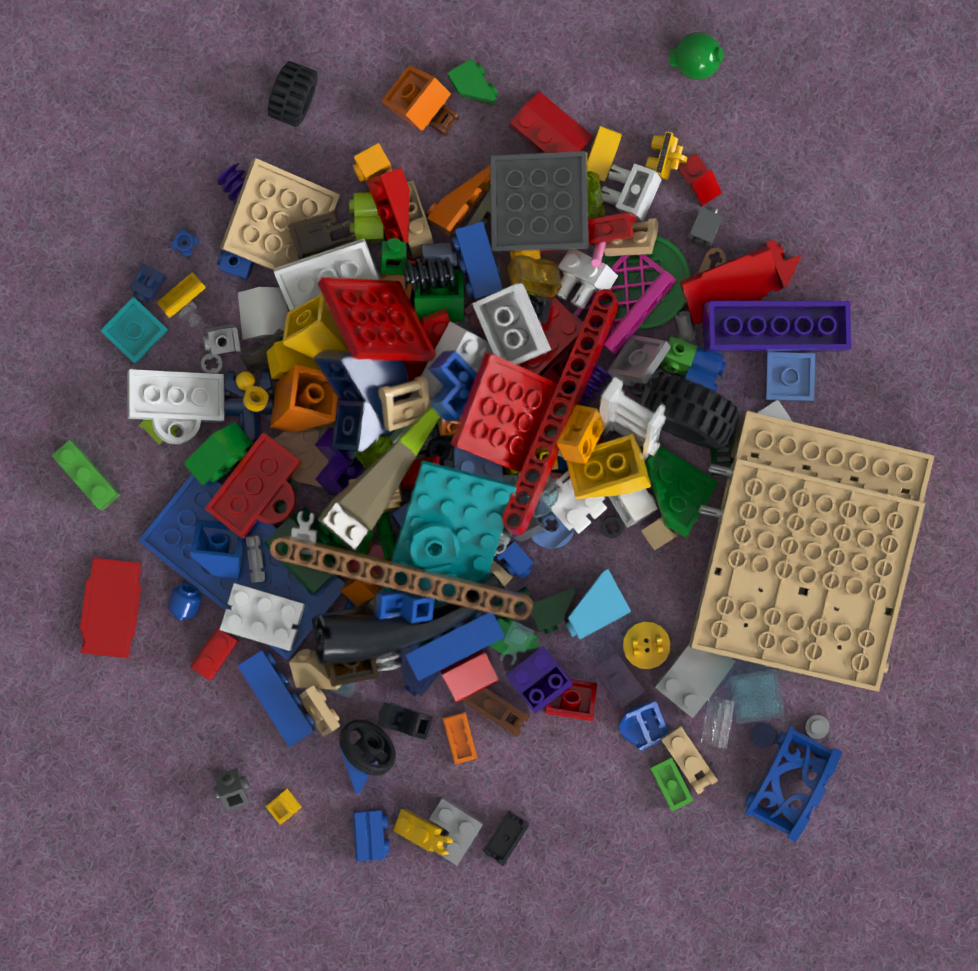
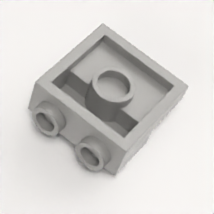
M632 335L607 372L612 379L615 377L622 381L623 385L633 387L636 382L647 384L671 346L664 340Z

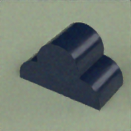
M324 350L318 353L314 359L338 399L369 402L384 426L379 388L384 386L393 387L408 382V373L404 362L400 360H354L350 351ZM402 394L394 396L393 402H397V400L402 396ZM385 430L379 437L389 438L395 430Z

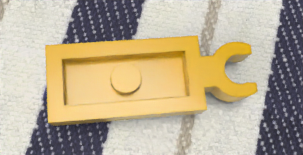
M401 809L393 830L394 832L427 851L435 850L439 855H448L449 852L443 848V843H452L453 839L451 837L440 836L441 828L408 809Z

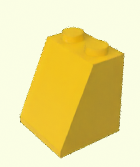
M322 293L287 313L282 342L285 346L313 359L324 350L349 351Z

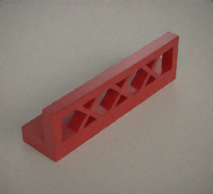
M627 212L589 219V245L634 237L632 223H636L635 215ZM546 250L539 252L543 254L560 250Z

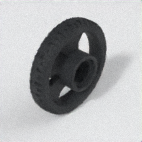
M359 719L353 720L344 726L339 737L340 748L345 758L353 767L371 776L383 775L393 767L396 760V750L392 740L385 731L372 722ZM357 730L361 738L353 745L350 742V733ZM375 759L379 765H374L370 762Z

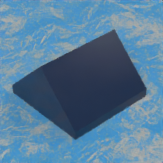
M337 400L332 449L364 451L386 430L369 402Z

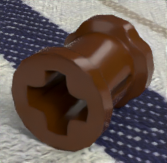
M443 105L441 108L442 112L435 121H431L430 126L447 137L449 128L455 120L458 121L460 119V116L448 106Z

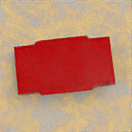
M768 246L679 281L693 325L703 322V304L708 301H761L762 297L768 295V292L781 290L771 249Z
M93 558L91 577L86 581L80 624V630L83 632V644L80 653L130 658L132 637L136 633L141 585L139 583L142 563Z

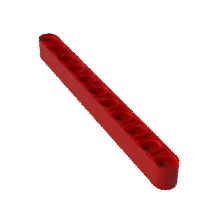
M609 289L598 291L592 301L515 485L517 487L515 495L513 496L514 492H512L504 511L502 522L512 535H521L528 528L560 451L556 442L575 406L579 405L618 312V301L615 294ZM612 300L609 306H601L603 301ZM595 322H603L601 327L592 328V325ZM594 343L590 350L583 349L585 344ZM579 364H584V365H585V367H584V369H583L582 371H580V372H575V371H574V368H575L577 365H579ZM567 387H576L573 393H565ZM559 408H567L565 414L561 416L556 415V411ZM550 430H558L556 436L552 438L546 437ZM543 451L548 452V456L545 459H537L539 453ZM531 474H539V478L535 482L528 481ZM522 496H530L526 504H519ZM513 518H520V523L517 526H510V521Z

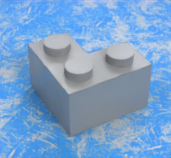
M442 797L429 819L449 831L446 836L451 837L453 842L443 843V848L449 853L448 855L441 856L458 865L481 829L483 822Z

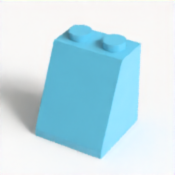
M609 569L600 573L567 617L569 623L565 625L572 637L577 636L578 639H582L631 612Z

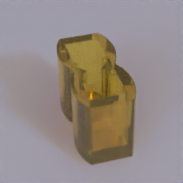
M517 255L514 256L508 265L511 286L523 283L527 293H534L541 297H555L562 287L558 266L553 261L546 259L535 260L530 256Z

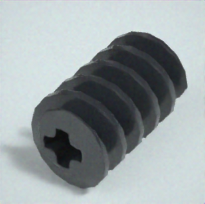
M448 257L444 258L443 264H441L439 258H435L433 265L429 258L425 259L424 265L421 264L420 259H416L414 266H412L409 259L406 260L404 266L405 290H407L409 283H411L413 290H416L418 283H421L422 288L426 289L428 282L435 289L438 281H440L442 288H445L447 281H450L451 286L454 287L453 264H451Z

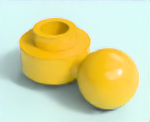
M247 371L239 373L236 377V384L241 390L246 391L243 397L245 407L254 412L262 411L267 405L268 393L263 388L254 386L255 378L252 373Z

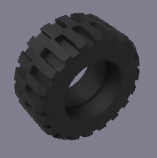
M667 374L660 375L655 379L643 407L653 413H656L660 405L665 406L663 416L666 419L661 426L663 431L689 443L715 450L722 449L727 445L740 416L738 407L723 395L699 383Z

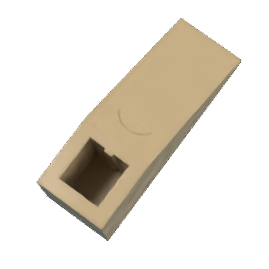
M413 180L407 182L410 189L408 243L413 258L422 256V244H434Z

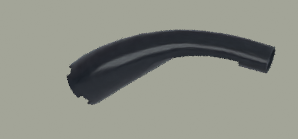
M493 572L478 582L505 589ZM470 589L467 591V596L470 600L476 601L480 598L477 590ZM446 602L433 607L432 620L410 623L402 616L379 619L375 615L320 614V618L316 619L314 639H318V647L320 649L315 650L316 659L319 664H340L380 657L435 637L461 623L479 610Z

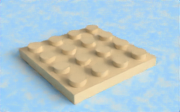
M253 158L220 249L273 271L276 267L297 261L299 258L288 225L335 210L340 194L257 158Z

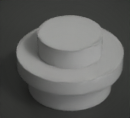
M813 715L805 723L806 733L814 739L824 738L829 732V722L821 715Z

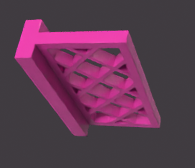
M645 254L638 255L640 257V266L627 268V259L631 255H622L611 268L616 274L624 273L625 285L612 286L610 290L625 289L626 301L618 302V305H626L627 314L624 318L614 319L611 333L604 343V346L615 355L677 283L671 274L663 270ZM655 269L660 273L655 281L645 282L644 270ZM641 271V283L629 284L628 272ZM642 287V296L639 300L630 301L629 288ZM597 292L592 294L584 310L590 309L591 305L589 304L593 301ZM609 300V303L601 304V306H609L612 300ZM578 307L572 315L583 324L584 322L579 319V316L584 310ZM597 321L592 326L598 328V325H602L603 322Z

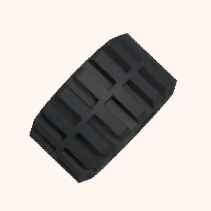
M289 60L280 70L268 102V116L297 127L305 118L312 102L318 81L317 71Z

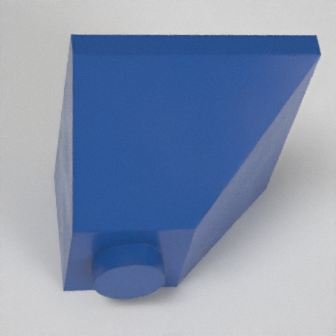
M198 520L190 556L213 576L238 579L245 538L243 539L222 522Z

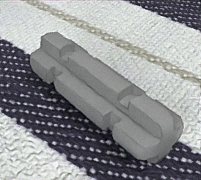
M257 535L246 537V545L250 549L247 551L249 568L253 572L250 573L252 583L265 581V572H262L264 565L262 549H259V545H261L260 537Z

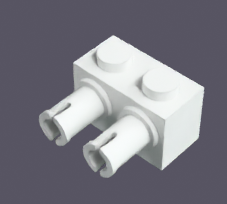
M637 164L633 165L631 171L613 165L611 169L614 172L609 171V179L624 183L625 186L622 193L604 186L602 188L604 193L600 192L599 200L615 205L620 214L631 213L635 215L636 221L643 222L660 185L661 178L656 171Z
M570 249L558 266L563 271L562 274L564 276L553 291V294L566 301L576 283L582 284L575 297L571 300V303L584 310L592 294L602 289L610 290L618 275L602 262L599 267H593L591 264L592 257L576 249Z

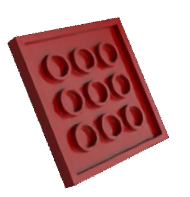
M322 277L317 283L354 360L432 361L436 357L429 338L400 281Z
M485 352L451 445L521 473L558 384L494 354Z

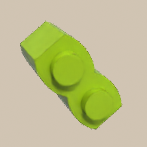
M354 193V199H349L350 214L354 213V223L350 225V233H355V241L363 238L366 243L384 241V227L378 216L371 193Z

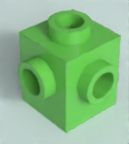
M671 336L668 340L671 348L659 364V367L664 368L669 373L685 376L691 367L697 346L687 343L682 338Z

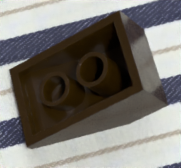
M364 607L326 613L366 615ZM320 615L311 619L314 630L316 619L320 618ZM375 658L340 664H324L332 687L379 678Z

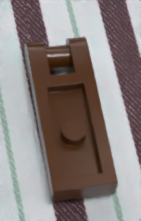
M487 688L461 700L517 737L521 732L519 729L522 724L530 718L529 715ZM510 712L516 716L512 724L505 721Z

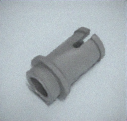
M681 311L675 315L679 330L678 338H682L689 343L695 340L697 333L693 330L690 312Z

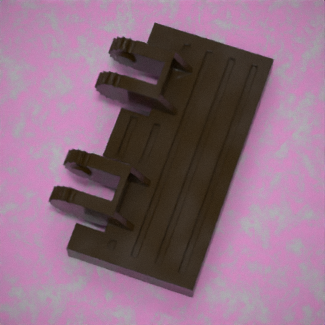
M333 210L289 224L288 228L299 260L355 240V233H349L335 239L332 235V231L349 227L351 225L350 219L328 225L337 221Z

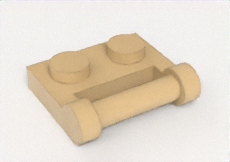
M655 218L644 222L632 223L634 237L606 242L604 248L605 256L652 254L658 233V220Z
M425 376L416 377L414 381L397 386L379 388L384 427L388 431L415 424L430 408L428 404L430 402L429 387ZM418 390L417 396L393 402L394 396Z

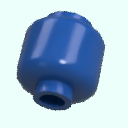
M183 583L172 589L168 610L176 619L185 621L194 618L198 614L202 596L197 587L192 584Z

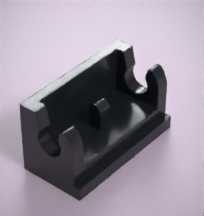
M509 810L483 851L487 856L492 857L497 863L504 866L528 829L529 823Z

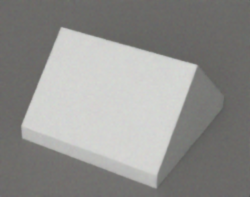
M257 287L238 292L242 340L284 335L288 311L287 303L280 287Z

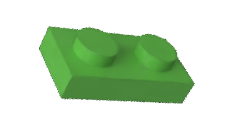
M672 757L650 767L671 811L693 801Z

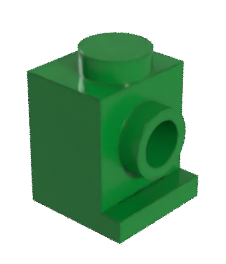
M396 238L382 241L380 274L404 275L406 242H401ZM386 261H399V265H386Z

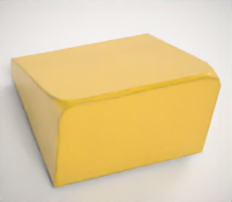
M288 789L265 806L279 825L302 808Z

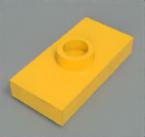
M192 272L159 299L157 304L171 318L181 308L188 305L206 287Z

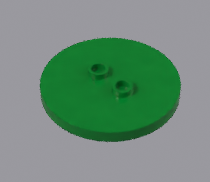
M656 236L652 254L645 255L671 274L677 283L638 329H652L666 324L685 305L679 281L691 277L688 264L683 254L674 244L659 236ZM604 254L601 262L612 268L622 255L605 256ZM631 255L627 259V268L640 266V257L638 255ZM655 269L644 270L645 282L655 281L660 275ZM641 271L628 272V283H641ZM617 273L618 277L612 286L625 285L624 273ZM642 287L629 288L630 301L639 300L642 296ZM625 289L612 290L618 302L626 301ZM609 300L603 301L602 304L609 303ZM626 305L619 306L615 319L624 318L627 314Z

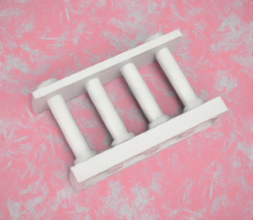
M614 377L601 397L599 414L605 425L601 435L605 437L609 430L612 432L615 430L623 436L634 433L640 446L643 447V458L646 461L649 455L654 456L660 447L658 440L661 426L666 419L663 416L665 406L660 405L656 413H653L624 396V392H622L623 382Z

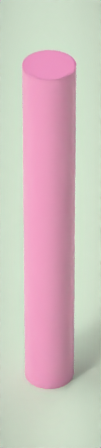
M606 242L595 244L591 261L593 267L601 265Z

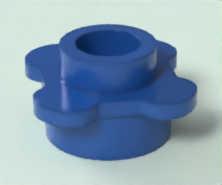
M180 229L175 240L171 242V248L182 252L184 257H189L192 255L194 246L199 244V239L197 236H191L186 229Z

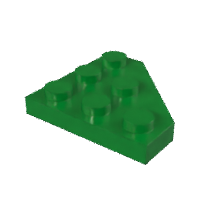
M660 445L654 456L651 455L645 464L665 525L686 538L700 515V506L706 505L719 482Z

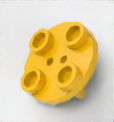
M641 622L635 624L627 631L623 639V651L625 657L632 665L640 669H652L666 661L670 653L671 642L667 632L661 626L654 622Z

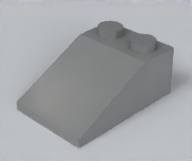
M688 644L653 687L693 718L736 661L728 656L693 649Z

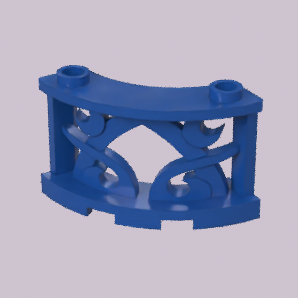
M790 725L786 733L781 731L776 740V744L779 745L756 791L754 793L750 791L744 804L747 805L745 815L748 817L752 815L788 834L787 838L796 842L810 821L809 817L813 808H817L826 791L824 787L829 778L833 776L843 751L835 747L831 750L795 731V727ZM791 741L806 748L804 758H800V751L797 747L794 754L788 752V746ZM810 751L823 757L824 759L811 758ZM782 756H784L788 762L778 766ZM808 766H811L810 773L812 771L817 773V777L814 780L808 779ZM802 767L803 781L811 789L809 795L796 793L784 800L779 776L794 768ZM771 780L772 791H765ZM765 797L769 799V804L766 807H773L777 803L778 808L773 813L768 812L758 806L761 799ZM795 799L802 801V806L798 809L794 807V803L790 808L788 807ZM782 812L791 823L785 821L777 815H779Z

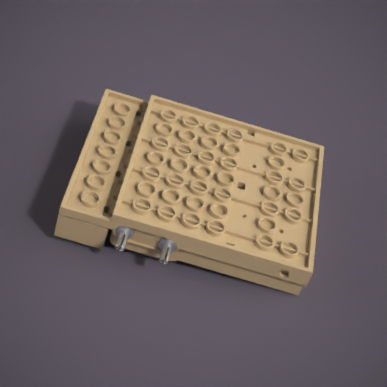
M741 410L730 457L734 458L731 468L711 464L709 471L712 473L728 476L721 508L717 509L701 505L699 509L701 514L718 517V527L689 646L693 649L879 692L884 672L887 673L889 664L886 662L925 506L923 501L934 455Z

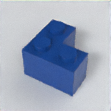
M456 350L443 351L428 368L443 385L441 390L428 404L444 421L458 420L464 411L477 373Z

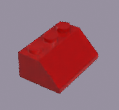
M541 92L536 94L522 107L510 121L509 127L539 153L583 151L594 138L593 135Z

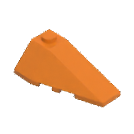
M491 165L442 198L438 204L434 202L426 213L429 215L427 218L428 222L451 238L455 233V229L460 227L491 185Z

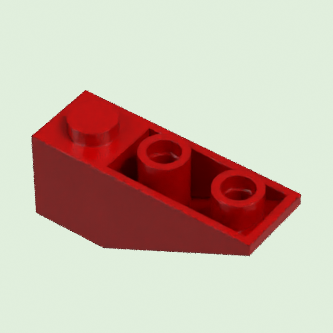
M402 168L371 178L367 180L387 240L396 238L401 242L408 243L410 189Z

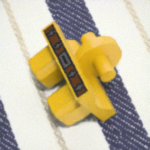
M665 132V136L654 135L652 148L660 151L659 158L649 157L645 167L656 171L660 178L668 180L671 169L677 170L679 163L687 162V157L682 155L683 147L677 145L679 139L674 137L671 132Z

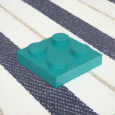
M132 297L100 331L134 364H137L169 330L135 297Z

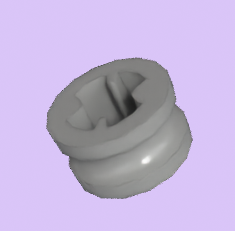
M208 353L202 358L201 367L206 373L218 374L223 368V361L217 354L211 355ZM213 358H216L218 360L216 363L219 364L217 369L212 368L211 371L206 368L208 367L206 361H212Z

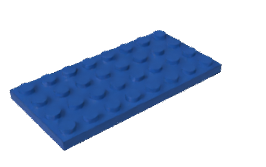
M191 474L138 541L225 611L232 608V605H228L234 583L306 604L300 625H292V628L298 629L293 649L289 651L269 645L286 660H289L313 630L311 619L317 615L326 614L342 594L341 589L345 582L337 578L311 595L282 562L273 557L271 551L264 544L265 540L277 528L272 524H266L259 520L245 536L242 564L238 579L213 576L190 556V550L198 520L221 522L205 510V507L222 487V484L218 481L214 483L209 481L202 485ZM255 535L260 537L261 545H259V549H262L264 565L262 572H265V581L259 583H252L250 573L253 572L249 568L247 552L250 549L246 545V537Z

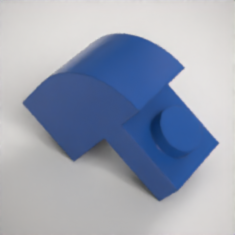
M393 588V591L377 593L375 616L379 619L402 616L410 623L432 620L434 598Z

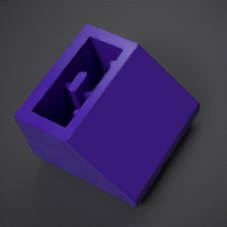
M544 646L505 675L535 714L573 685Z

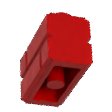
M217 627L190 667L207 680H212L240 640Z

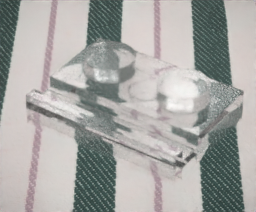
M713 696L709 697L701 739L702 744L727 749L735 701Z

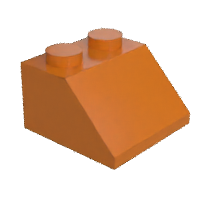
M408 65L381 100V103L411 126L423 131L430 124L438 110L445 104L451 93L435 77Z

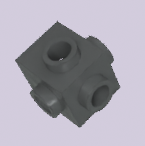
M238 768L215 776L217 786L213 787L217 800L222 801L227 812L250 804L247 794L250 785L247 777L241 776Z

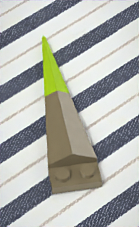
M430 407L397 442L330 502L318 520L346 545L356 549L369 530L372 531L440 415Z

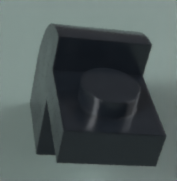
M384 702L379 712L377 725L426 740L433 717L394 703Z

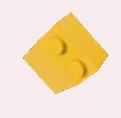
M634 433L596 445L586 464L566 461L576 499L625 495L651 487L642 450Z

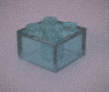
M777 668L727 675L734 722L736 724L785 716Z

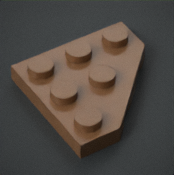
M335 421L294 433L284 431L273 439L302 461L292 475L295 482L323 488L315 478L328 464L329 460L315 444L329 427L334 428Z

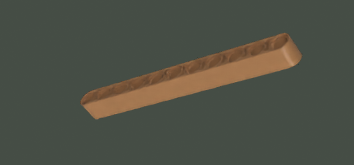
M288 535L278 537L272 542L270 547L273 557L281 561L522 620L527 618L533 608L532 600L525 594L437 572H429L425 569ZM279 542H285L288 545V553H281L278 550ZM302 548H309L312 551V559H305L302 556ZM326 554H333L336 557L335 565L326 563ZM349 560H357L360 564V570H351L348 565ZM373 566H381L384 570V575L382 577L375 576L372 572ZM399 571L405 572L408 576V581L405 583L399 582L396 579V573ZM420 578H429L432 582V587L429 589L422 588L419 583ZM446 583L453 584L456 593L452 595L446 594L443 590V585ZM470 589L477 590L480 598L476 601L470 600L467 596V591ZM494 595L501 596L504 604L499 607L494 606L491 603V597ZM518 601H523L527 604L528 610L526 612H518L514 604Z

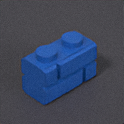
M383 809L354 811L356 861L385 859L386 853H390L389 838L385 839L384 829H388V815L383 814Z

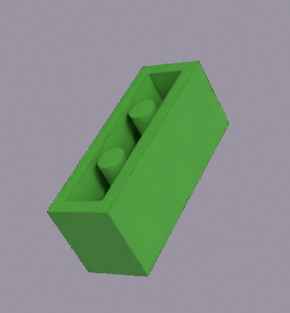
M67 441L52 455L99 510L103 511L121 495L74 441Z

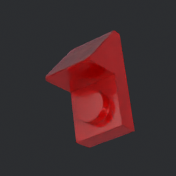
M697 153L689 157L686 163L679 164V172L702 206L722 194L713 171H708Z
M774 239L766 242L763 247L768 246L771 249L782 290L789 285L801 254L783 261V257H785L784 250L781 244H776Z

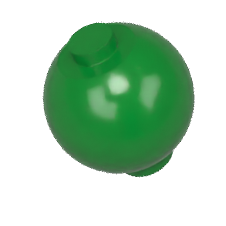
M693 32L684 36L677 44V47L671 49L669 53L671 67L678 68L682 75L692 80L709 78L718 70L724 59L723 48L720 47L717 40L703 32Z

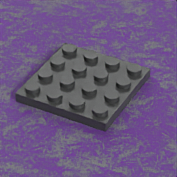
M586 151L491 156V233L493 253L589 249Z

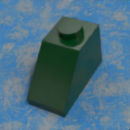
M574 587L533 603L531 613L538 631L544 630V633L547 634L558 630L557 625L562 623L575 594Z

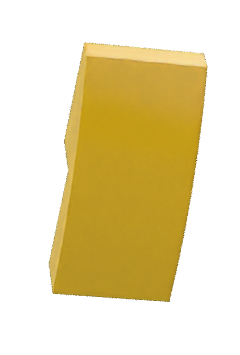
M599 126L587 159L589 176L602 181L606 180L621 140V133Z

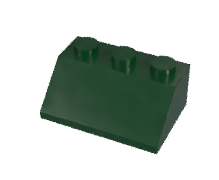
M306 507L290 516L265 540L264 544L269 550L272 542L283 535L291 536L292 528H299L300 524L297 520L299 512L303 511L302 518L304 521L310 520L311 512ZM315 517L310 529L317 530L316 543L346 550L340 543L334 541L329 534L323 533L319 526V520ZM285 542L278 543V550L281 553H288V545ZM328 553L325 555V561L329 565H335L336 557ZM302 554L305 559H312L313 555ZM281 561L311 595L341 576Z

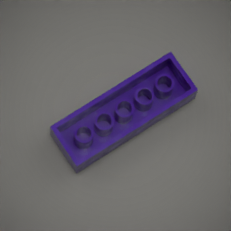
M708 301L703 304L704 352H843L851 349L850 301Z

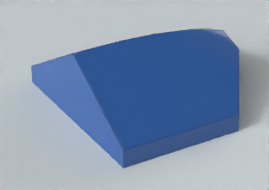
M655 699L626 711L618 725L623 738L641 751L661 743L660 738L669 733Z

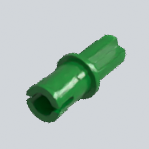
M383 512L376 522L377 540L381 541L385 560L391 561L395 549L394 537L396 534L392 531L389 513Z

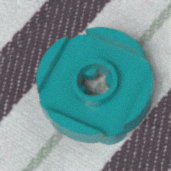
M429 523L416 529L412 534L410 541L412 559L426 571L440 572L446 570L452 565V562L459 554L458 538L447 524ZM434 542L441 544V547L437 549L438 552H433L432 549H428V546H431V543Z

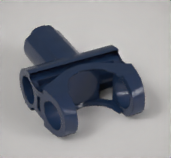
M269 369L262 370V379H260L258 387L264 390L272 387V389L268 390V394H272V397H269L266 407L259 412L247 409L243 403V398H226V396H231L230 391L240 397L245 395V392L239 390L236 386L235 372L227 371L224 392L225 415L239 416V427L251 441H257L261 436V415L272 414L274 392Z

